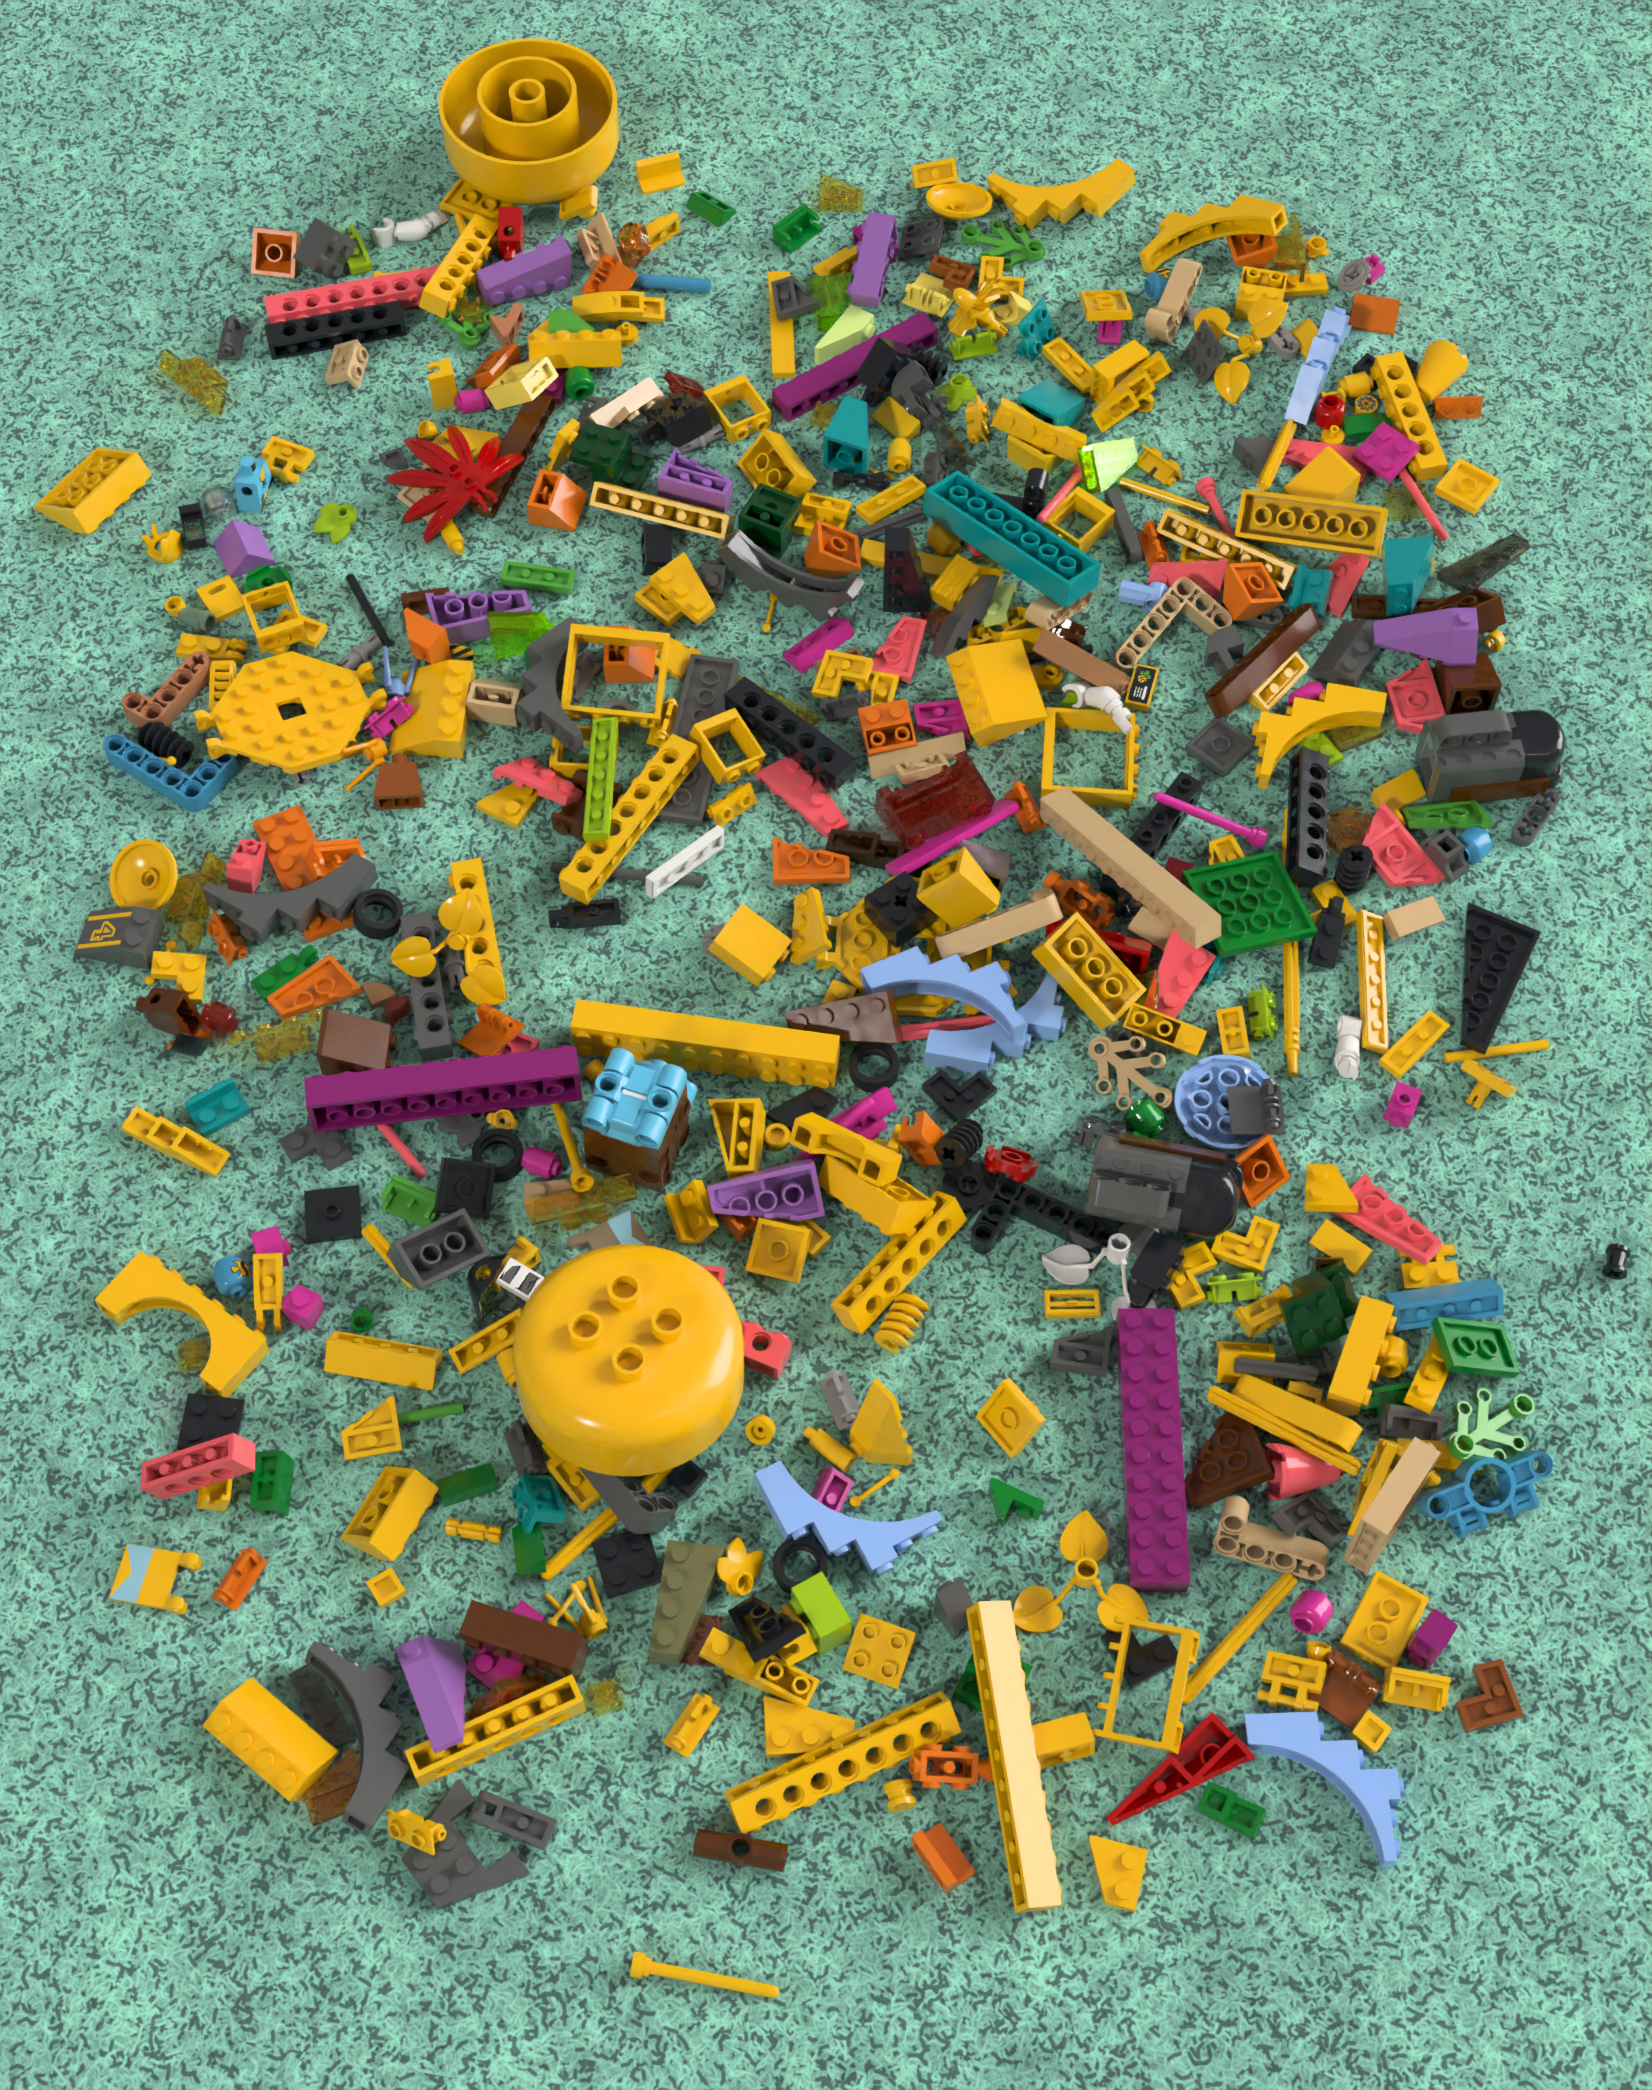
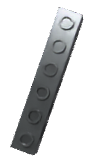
M431 911L400 916L403 940L413 936L424 937L430 942L431 950L441 943L436 942V936H441L439 923L438 921H433ZM442 949L433 955L436 960V966L429 975L424 977L409 975L422 1062L454 1057L452 1047L457 1046L455 1031H450L449 1028L450 1024H454L452 1009L446 1008V1002L451 1001L448 986L443 987L442 980H447L444 964L440 965L439 958H444ZM434 1029H440L437 1032H431Z

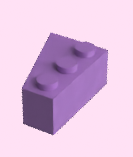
M675 448L658 476V496L727 513L733 499V480L711 468L706 470L698 465L697 460L693 458L689 460L681 456V451Z

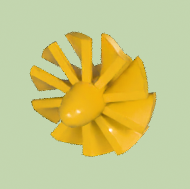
M993 279L987 284L983 281L975 295L964 288H955L953 298L958 307L955 310V317L948 322L949 331L955 337H964L967 330L978 326L991 330V332L995 331L997 340H1001L1006 335L1008 329L994 318V312L989 308L1000 297L997 293L1001 286L995 284Z

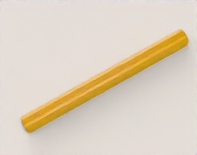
M1289 419L1288 422L1283 424L1256 482V487L1260 488V492H1265L1266 489L1270 488L1294 436L1297 424L1293 423V419Z
M1212 1386L1207 1393V1400L1230 1413L1353 1476H1357L1362 1468V1461L1217 1386Z
M674 1468L645 1475L639 1482L650 1494L667 1479ZM608 1507L545 1562L547 1572L539 1573V1576L544 1581H551L592 1545L591 1542L596 1541L619 1521V1518L611 1508Z
M1283 1573L1186 1680L1183 1704L1188 1705L1297 1586L1298 1580L1293 1574Z

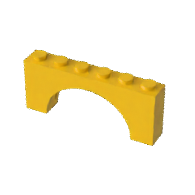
M140 1250L95 1298L100 1311L120 1325L133 1315L154 1308L177 1309L195 1317L206 1327L211 1338L210 1356L199 1377L204 1387L215 1395L229 1398L270 1352L266 1343L267 1337L258 1329L252 1331L246 1327V1322L237 1314L231 1316L225 1312V1307L213 1298L211 1301L204 1296V1292L195 1284L190 1286L183 1281L184 1278L176 1270L171 1269L168 1271L163 1267L161 1260L155 1255L150 1254V1256H147Z

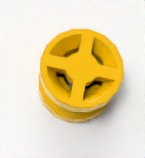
M898 1779L883 1785L884 1794L888 1796L889 1800L887 1802V1810L889 1812L909 1810L917 1805L916 1797L912 1796L911 1792L913 1788L911 1779Z

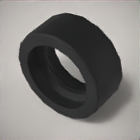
M385 889L364 891L355 902L353 923L356 929L368 938L383 940L392 937L400 928V916H403V905L395 894ZM370 905H381L392 912L393 919L384 924L374 923L363 915V909Z
M862 1042L850 1054L849 1075L857 1088L873 1093L883 1086L892 1087L898 1079L899 1058L891 1045L884 1042ZM877 1055L885 1058L889 1062L890 1068L885 1075L874 1078L862 1074L859 1071L858 1065L864 1057Z
M502 1128L490 1129L482 1133L475 1140L472 1147L473 1161L484 1162L482 1159L483 1152L494 1144H505L512 1147L514 1158L508 1164L496 1167L494 1182H506L514 1178L522 1170L523 1146L518 1136L510 1130Z
M801 1537L795 1541L793 1538L785 1540L774 1554V1578L777 1585L789 1594H791L792 1587L801 1583L789 1579L783 1570L785 1558L792 1552L806 1551L811 1553L817 1561L816 1574L822 1571L824 1576L827 1577L828 1558L824 1548L808 1537Z

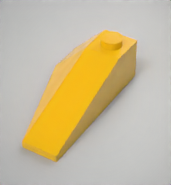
M878 1378L872 1382L850 1430L849 1447L858 1458L862 1456L868 1463L908 1466L913 1460V1450L908 1443L905 1445L904 1442L908 1434L900 1423L903 1418L897 1399Z

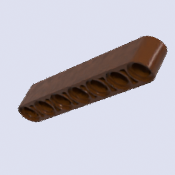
M540 393L533 401L523 404L503 439L495 460L509 454H522L525 460L486 486L487 490H491L496 494L498 498L497 503H494L492 500H486L483 497L488 506V510L485 512L481 509L480 504L469 502V511L471 513L491 519L496 516L554 411V397Z
M1305 603L1296 607L1205 693L1204 697L1215 718H1223L1231 714L1320 629L1321 623L1311 603Z

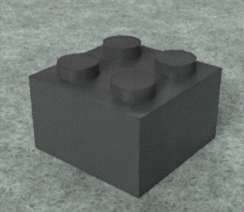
M315 217L293 258L313 271L336 282L343 273L348 259L353 255L358 242Z

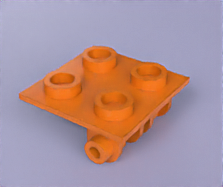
M604 252L600 256L601 259L596 267H593V272L589 274L590 277L585 285H582L583 288L581 290L584 294L629 291L638 274Z
M482 1004L476 1008L480 1022L457 1042V1045L478 1056H495L504 1045L517 1036L525 1027V1024L495 1008L491 1009L487 1004Z

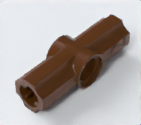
M698 1828L694 1842L693 1857L731 1863L738 1868L749 1866L784 1873L788 1844L750 1838L744 1833L733 1835ZM743 1844L749 1848V1851L745 1856L738 1857L733 1854V1848Z

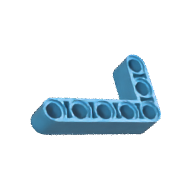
M112 734L103 741L107 758L112 765L190 812L203 810L239 771L236 756L225 754L214 760L208 757L191 776H188L122 735Z

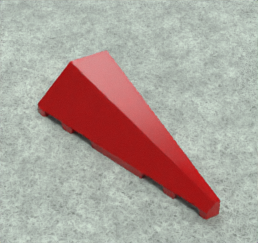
M1209 1712L1181 1740L1179 1754L1168 1753L1105 1818L1114 1826L1146 1809L1252 1760L1255 1755L1213 1712Z

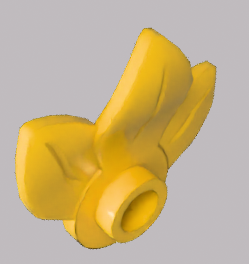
M737 1537L729 1544L726 1557L718 1558V1576L726 1583V1588L732 1596L741 1597L752 1590L754 1578L759 1575L762 1567L763 1551L755 1550L747 1554L741 1538Z

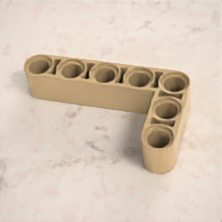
M1186 577L1179 578L1113 655L1109 664L1125 674L1129 672L1179 611L1210 636L1219 629L1231 626L1232 616L1192 580ZM1177 588L1183 589L1185 595L1179 594ZM1195 604H1200L1204 611L1198 610ZM1162 605L1168 606L1171 613L1166 612ZM1214 619H1218L1222 623V627L1216 625ZM1148 622L1153 623L1156 626V630H1152L1148 626ZM1133 640H1138L1142 648L1137 647ZM1119 657L1124 658L1128 665L1121 664Z
M1050 887L1039 889L1028 894L1029 901L935 936L934 940L941 958L945 959L954 954L963 957L1062 919L1063 915L1055 893Z

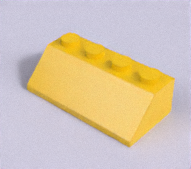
M606 329L602 332L581 330L579 333L561 330L553 334L536 331L533 334H528L529 361L547 356L554 368L622 366L621 333L616 332V330Z
M1075 912L1051 932L1031 952L1100 1030L1114 1024L1130 1008L1132 1002H1135L1147 990L1078 912Z
M831 1155L825 1156L818 1176L819 1186L825 1190L828 1196L839 1199L843 1202L844 1207L856 1211L864 1221L875 1224L880 1228L881 1233L888 1236L908 1233L936 1205L935 1201L898 1176L895 1181L879 1188L857 1177V1170L853 1165Z
M1364 1295L1361 1296L1325 1403L1326 1409L1346 1416L1359 1415L1361 1406H1368L1372 1390L1367 1389L1370 1380L1376 1382L1381 1367L1376 1362L1378 1356L1384 1358L1389 1341L1384 1340L1386 1332L1392 1334L1397 1317L1392 1316L1394 1305Z
M252 1677L221 1700L202 1725L289 1802L303 1801L340 1752Z

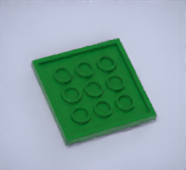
M1277 851L1189 869L1182 873L1181 878L1185 886L1221 915V936L1212 940L1221 958L1312 938L1317 934L1318 930Z

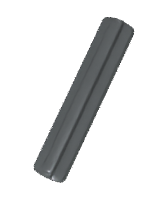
M917 507L860 528L858 534L862 541L864 539L872 540L885 535V527L904 528L923 521L925 514L922 513V508Z
M1240 1357L1235 1358L1233 1363V1371L1240 1374L1315 1382L1318 1376V1370L1315 1366Z

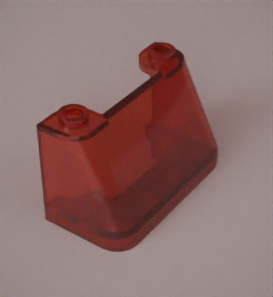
M966 750L954 755L956 762L949 767L947 764L943 765L940 773L900 790L897 786L893 788L892 792L887 785L877 790L874 810L882 822L905 847L918 848L926 840L974 818H983L991 813L995 797Z

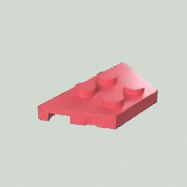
M1428 660L1421 661L1420 665L1415 669H1408L1400 677L1394 678L1385 684L1384 691L1387 693L1386 697L1396 729L1420 735L1425 721L1437 720L1446 715Z
M1383 802L1377 808L1361 842V845L1368 846L1373 853L1371 865L1390 888L1442 882L1446 877Z

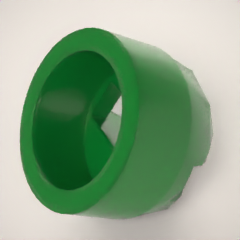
M365 1307L353 1310L350 1317L353 1329L359 1332L369 1330L374 1323L371 1311ZM360 1316H364L366 1321L361 1322Z

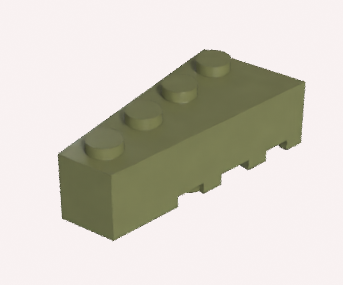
M675 1540L667 1541L649 1647L650 1663L680 1667L695 1633L698 1621L703 1615L708 1598L716 1585L718 1558L726 1557V1547Z

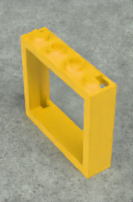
M571 623L561 707L571 721H579L583 718L590 719L592 722V719L617 717L618 725L629 726L630 723L640 724L641 727L649 729L661 726L671 644L670 633ZM579 642L661 650L654 714L571 705Z
M1046 707L1049 719L1044 721L1040 798L1064 787L1052 785L1055 728L1122 732L1113 721V715L1109 716L1107 712L1099 710ZM1131 713L1132 716L1128 719L1133 727L1125 737L1124 790L1065 786L1088 806L1131 808L1132 799H1137L1138 785L1133 784V779L1138 777V764H1134V758H1138L1139 743L1134 742L1135 738H1139L1140 726L1135 724L1136 713Z

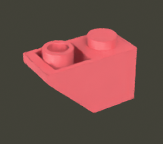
M254 839L240 840L226 865L227 888L229 890L254 894L261 879L266 842Z

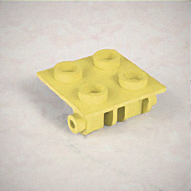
M921 272L914 283L906 285L905 292L907 294L902 300V304L943 318L954 301L953 292L943 287L944 280Z

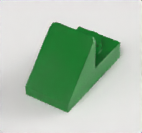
M991 1477L988 1493L1001 1527H1003L1011 1509L1016 1510V1514L1024 1519H1039L1043 1511V1500Z

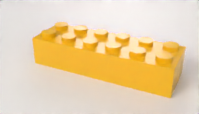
M1242 489L1234 537L1243 541L1380 559L1388 510L1384 507Z

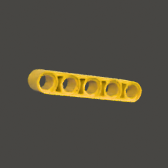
M1243 1373L1230 1393L1348 1454L1362 1432V1428L1353 1420Z

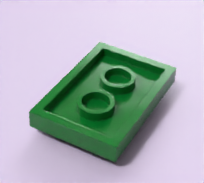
M1436 1317L1431 1322L1447 1371L1513 1379L1520 1374L1503 1325Z

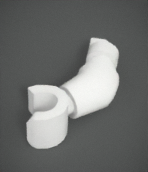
M440 210L436 212L431 211L421 218L399 222L397 226H395L393 220L384 218L385 228L375 227L371 229L375 245L382 248L393 246L397 241V237L399 241L416 242L426 238L431 229L439 227L447 222L448 219Z
M1083 680L1066 684L1062 687V691L1065 693L1075 691L1077 694L1078 702L1072 705V709H1081L1087 706L1100 708L1102 712H1107L1109 716L1113 715V721L1125 735H1128L1132 730L1133 726L1128 721L1132 714L1126 707H1122L1121 696L1109 686L1092 687L1087 681Z
M1343 1015L1339 1017L1337 1023L1336 1038L1339 1039L1334 1054V1064L1342 1077H1352L1355 1080L1358 1077V1066L1360 1064L1359 1042L1361 1039L1362 1020L1358 1017Z

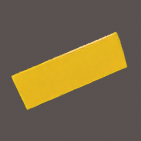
M1296 651L1246 701L1261 711L1268 712L1310 667Z
M522 1308L513 1311L448 1350L460 1375L465 1374L513 1345Z

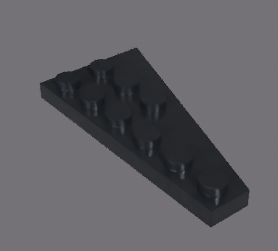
M1469 902L1466 907L1460 1045L1485 1055L1541 932Z

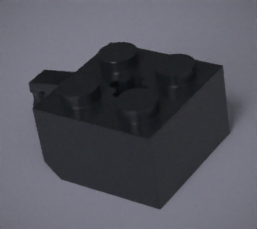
M878 337L857 371L858 380L866 386L861 399L867 402L869 406L876 407L885 395L892 396V383L897 373L913 360L919 362L921 357L902 342Z
M683 390L673 393L670 398L657 402L650 409L644 411L648 423L640 428L639 432L643 442L646 444L663 439L670 445L679 448L713 428L705 405Z
M907 871L902 872L864 897V914L895 948L930 927L937 919V914L916 897L919 883Z

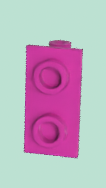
M395 696L385 704L387 709L379 714L377 711L366 720L368 725L364 729L371 728L373 730L370 733L373 739L378 737L384 739L386 735L395 729L389 722L392 718L399 726L412 716V712L415 709L409 702L406 705L403 703L407 698L406 696L400 699Z

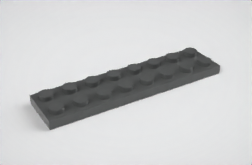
M697 654L690 655L672 730L673 734L690 741L688 736L694 724L726 712L724 694L736 683L739 660ZM724 733L708 739L718 756ZM700 756V761L654 820L703 827L705 810L707 809L714 777Z

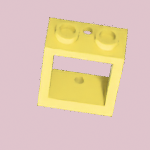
M544 356L510 366L484 391L494 408L499 410L533 401L559 375L548 357Z

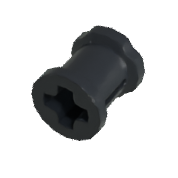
M1609 1244L1605 1250L1607 1260L1606 1265L1602 1267V1274L1607 1278L1615 1280L1625 1279L1627 1277L1626 1260L1629 1258L1631 1250L1625 1245Z

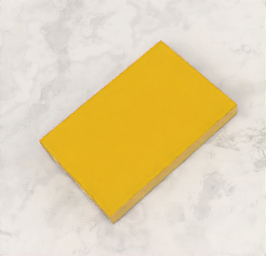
M461 178L458 179L439 203L440 210L453 215L461 213L463 218L468 221L476 213L498 224L499 207L517 206V204L501 202L483 195Z
M1124 290L1079 292V301L1086 321L1132 320L1133 312Z
M1376 1570L1338 1647L1383 1671L1388 1667H1396L1430 1598Z

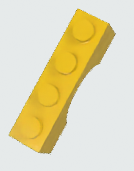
M1004 397L1001 398L991 421L992 427L1075 464L1078 462L1087 441V435L1068 426H1056L1044 422L1030 414L1023 406Z
M813 1112L795 1118L788 1142L810 1154H826L847 1161L856 1168L857 1177L879 1188L896 1180L903 1157Z

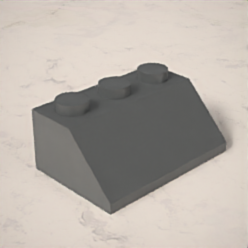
M1365 619L1341 624L1307 676L1325 685L1333 683L1357 688L1383 649L1382 647L1374 646L1373 622Z
M462 1208L393 1241L386 1254L399 1276L418 1290H422L491 1256L492 1253L465 1208Z

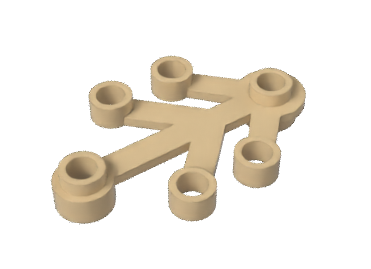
M1097 1036L1091 1040L1088 1052L1090 1057L1097 1061L1099 1080L1096 1083V1090L1099 1093L1110 1094L1113 1091L1114 1084L1109 1078L1110 1063L1116 1068L1119 1096L1116 1099V1106L1118 1109L1127 1111L1134 1104L1133 1098L1130 1096L1129 1079L1149 1094L1151 1100L1160 1109H1168L1173 1105L1174 1094L1170 1089L1156 1087L1135 1070L1147 1067L1162 1068L1166 1063V1058L1162 1053L1153 1052L1147 1057L1123 1060L1116 1054L1117 1052L1128 1050L1142 1052L1145 1049L1146 1042L1142 1037L1132 1036L1129 1040L1112 1042L1106 1036ZM1138 1039L1141 1045L1138 1049H1135L1133 1042ZM1100 1044L1104 1046L1102 1054L1097 1052V1047ZM1157 1055L1161 1058L1159 1065L1153 1063V1059ZM1106 1081L1108 1083V1089L1106 1091H1103L1101 1089V1085L1103 1082ZM1160 1093L1165 1095V1100L1162 1103H1159L1157 1100V1096ZM1123 1098H1127L1129 1102L1125 1108L1121 1105Z

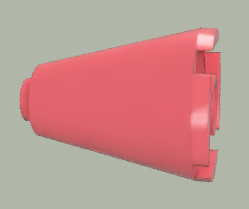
M1275 1442L1266 1444L1268 1449L1264 1450V1453L1274 1475L1273 1479L1267 1481L1269 1490H1264L1265 1495L1270 1500H1282L1336 1483L1343 1475V1470L1299 1447Z

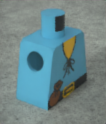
M252 456L241 458L234 480L239 511L262 514L273 481L266 460L253 458Z

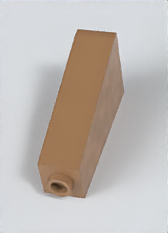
M1045 628L1032 648L1044 660L1081 680L1087 681L1094 687L1109 686L1121 696L1127 692L1130 686V677L1127 674Z

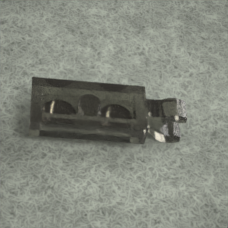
M934 421L929 427L930 431L948 459L956 464L957 470L964 475H968L966 470L967 463L975 467L976 461L965 452L966 447L954 435L955 430L949 424H941Z

